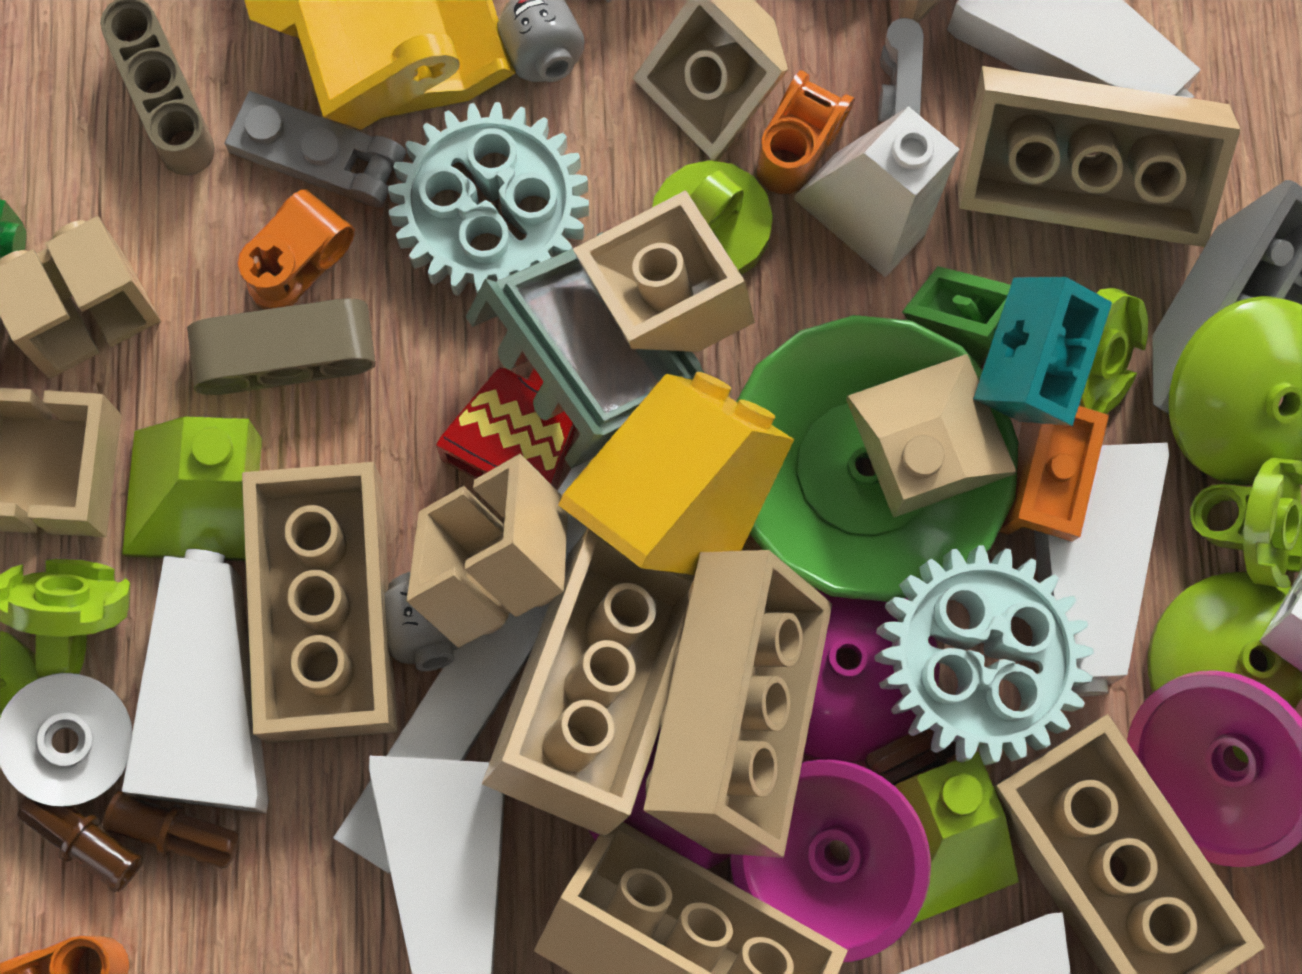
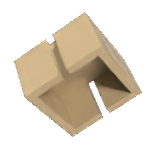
M98 216L88 221H74L61 227L56 231L53 239L45 242L47 248L38 253L33 249L30 251L20 250L0 259V317L12 341L48 379L100 353L70 297L73 296L82 312L90 309L110 347L161 322L129 260Z
M0 388V531L37 533L38 525L48 534L107 537L122 415L103 394L44 390L42 401L31 389ZM52 413L60 420H51Z
M521 454L474 480L473 489L505 519L504 524L465 486L418 513L407 602L458 648L482 635H489L497 631L505 624L510 613L518 617L535 607H542L548 604L557 595L564 592L568 512L558 506L562 495Z

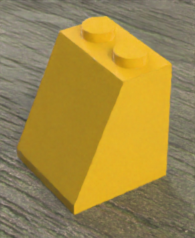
M696 372L692 380L665 374L567 488L558 506L640 568L695 575L700 552L742 550L794 439L772 425L775 415L767 409L746 400L740 399L737 403L728 397L732 388L725 382L702 372Z

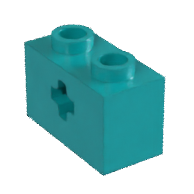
M1068 277L1013 278L973 399L1019 422L1073 426L1112 302Z

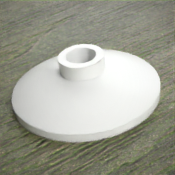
M73 673L52 674L39 678L19 690L8 702L1 714L0 767L9 782L19 792L36 802L51 806H72L88 802L107 791L119 779L126 768L133 732L129 714L119 697L109 687L96 679ZM68 728L78 735V745L70 753L57 752L52 746V738L60 729Z

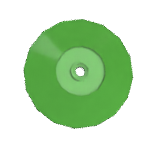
M852 315L798 331L759 362L753 369L736 402L738 403L740 399L746 400L773 413L775 419L772 425L793 438L794 442L751 529L750 535L763 550H770L812 587L832 597L888 602L894 597L906 598L899 584L910 575L923 581L919 567L930 559L936 561L943 568V556L953 549H958L966 564L969 552L978 545H984L986 552L991 549L1016 499L1017 472L1012 476L893 518L877 475L863 476L856 469L855 462L859 459L870 458L846 401L848 395L968 354L967 351L955 342L911 320ZM968 354L977 378L980 380L983 369ZM990 408L1017 471L1019 441L1009 416Z

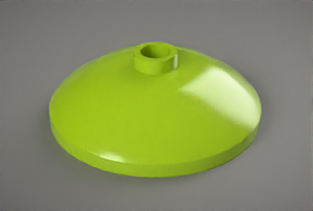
M1258 296L1237 301L1218 311L1205 321L1183 349L1170 384V425L1177 445L1184 456L1203 473L1230 484L1253 485L1262 465L1270 458L1291 459L1302 462L1301 304L1271 296Z
M1231 572L1208 577L1184 590L1163 611L1150 639L1147 666L1152 693L1167 682L1188 673L1224 671L1245 676L1265 685L1281 696L1295 710L1302 699V671L1260 642L1261 637L1292 586L1281 588L1255 584L1247 572ZM1251 650H1258L1265 655L1267 668L1264 672L1257 671L1251 666L1249 661ZM1233 746L1235 756L1240 761L1248 763V757L1241 748Z

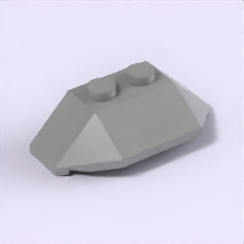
M1285 180L1216 227L1152 336L1154 406L1169 414V390L1178 359L1194 333L1215 313L1237 301L1258 296L1279 297L1302 305V187L1296 182Z

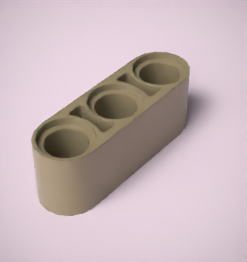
M115 0L102 13L100 21L101 30L145 130L160 158L169 170L180 175L197 174L207 168L212 161L215 151L214 142L167 37L148 3L143 0ZM134 31H146L144 35L137 40L130 42L124 41L126 37ZM161 80L170 81L166 88L160 92L147 93L148 88L155 82ZM179 132H194L192 137L184 144L169 145L173 136Z
M334 299L198 320L187 327L194 391L206 395L231 394L352 376L367 372L374 368L376 364L368 304L359 299Z

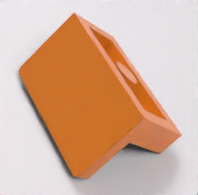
M1079 406L1073 426L1022 422L1018 437L1016 499L999 532L1010 535L1021 527H1025L1071 542L1081 537L1109 415Z

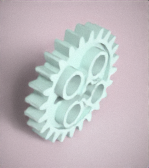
M495 102L490 116L481 118L477 107L472 103L468 107L467 120L459 122L456 116L448 110L444 112L447 129L440 132L434 126L428 123L424 124L423 129L427 144L423 146L413 141H407L405 144L408 156L413 163L395 162L393 166L396 177L403 182L388 186L391 201L398 204V206L389 210L392 225L403 227L396 233L398 244L401 249L414 247L409 254L414 269L423 267L431 262L428 275L430 283L436 285L447 275H450L454 295L458 296L468 282L475 283L476 293H478L484 279L492 281L503 279L573 249L565 238L573 240H583L584 224L575 219L589 216V200L579 197L588 192L587 176L574 175L581 169L579 153L564 155L567 149V136L564 133L555 135L547 140L549 126L548 119L545 117L538 120L531 128L528 127L526 112L523 107H520L514 113L511 120L503 119L501 105L499 102ZM497 152L508 157V160L503 165L496 168H487L478 163L483 156L489 153ZM454 163H462L471 172L473 180L487 199L495 201L500 198L504 218L520 232L526 234L525 239L518 240L508 230L503 217L491 202L485 200L479 204L474 183L458 169L452 167ZM450 189L461 194L455 203L448 206H439L431 202L435 194L442 190ZM528 196H539L548 201L545 208L538 212L530 213L517 207L521 200ZM484 233L494 234L501 239L495 248L487 251L476 250L470 246L471 241L476 236Z
M978 545L969 552L967 564L958 549H953L943 556V568L933 559L928 560L919 567L923 581L910 575L899 584L908 600L894 597L885 605L886 610L898 622H885L876 631L882 638L893 642L892 647L882 650L875 655L876 662L892 665L894 674L879 683L880 688L889 690L900 689L903 695L892 707V713L899 714L910 709L913 711L916 718L908 732L911 736L928 728L935 731L931 744V750L935 753L945 749L952 741L956 742L955 753L958 762L972 759L977 747H979L984 765L999 762L1002 748L1012 762L1026 757V742L1036 751L1048 747L1051 743L1047 730L1058 734L1071 727L1061 710L1073 712L1083 708L1085 704L1071 688L1090 683L1093 678L1086 671L1076 667L1077 661L1094 654L1093 648L1075 644L1074 635L1088 627L1087 621H1068L1065 615L1076 602V598L1069 596L1056 601L1051 593L1056 587L1059 578L1054 574L1040 583L1034 580L1036 560L1032 558L1018 569H1013L1010 549L1005 548L998 553L992 563H989L984 545ZM948 600H955L963 604L970 615L968 629H961L949 620L946 613ZM1013 616L1025 620L1030 626L1033 635L1031 646L1019 643L1013 636L1011 631ZM929 636H934L938 641L954 647L944 650L932 647L928 642ZM982 642L984 643V654L988 657L999 659V661L985 667L984 655L969 649ZM1027 660L1034 662L1039 666V673L1037 674L1032 669L1016 664L1014 661ZM936 663H943L955 672L958 679V688L955 695L943 692L936 685L934 680ZM1001 680H1007L1018 688L1021 695V705L1018 711H1013L1002 703L999 696Z

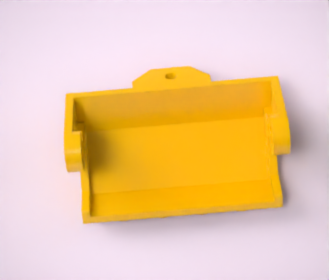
M244 0L250 20L300 39L323 117L361 130L381 118L469 101L516 74L497 28L499 19L492 0Z

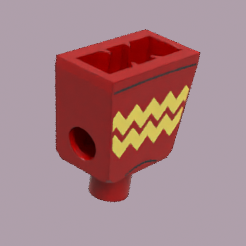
M500 367L495 370L440 436L436 443V448L441 461L475 479L521 454L557 489L566 464L564 458L572 447L578 429L565 411L548 420H543L538 416L533 400L544 381L535 368H533L528 379L506 368Z

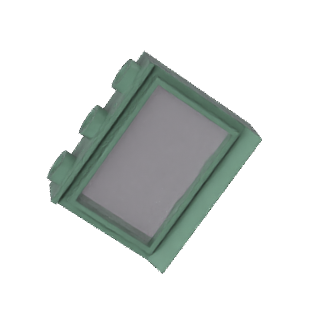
M573 249L498 281L484 279L466 315V319L472 327L494 317H499L508 330L498 348V356L503 366L507 369H512L529 360L544 381L533 400L538 416L543 420H548L565 411L578 429L580 435L564 458L571 469L597 455L665 374L692 380L696 372L704 373L698 358L691 351L631 349L576 258Z

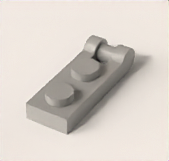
M899 18L893 21L888 28L885 45L880 57V66L886 74L891 76L890 85H881L878 121L885 122L908 106L920 116L924 35L919 23L913 19Z
M252 91L248 92L224 143L231 154L377 208L383 206L389 193L386 183L392 170H394L395 162H403L407 153L403 146L383 136L372 137ZM357 158L369 162L364 173L355 174L351 172Z

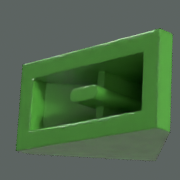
M937 266L902 313L907 320H911L962 346L975 362L982 367L987 359L1011 285Z

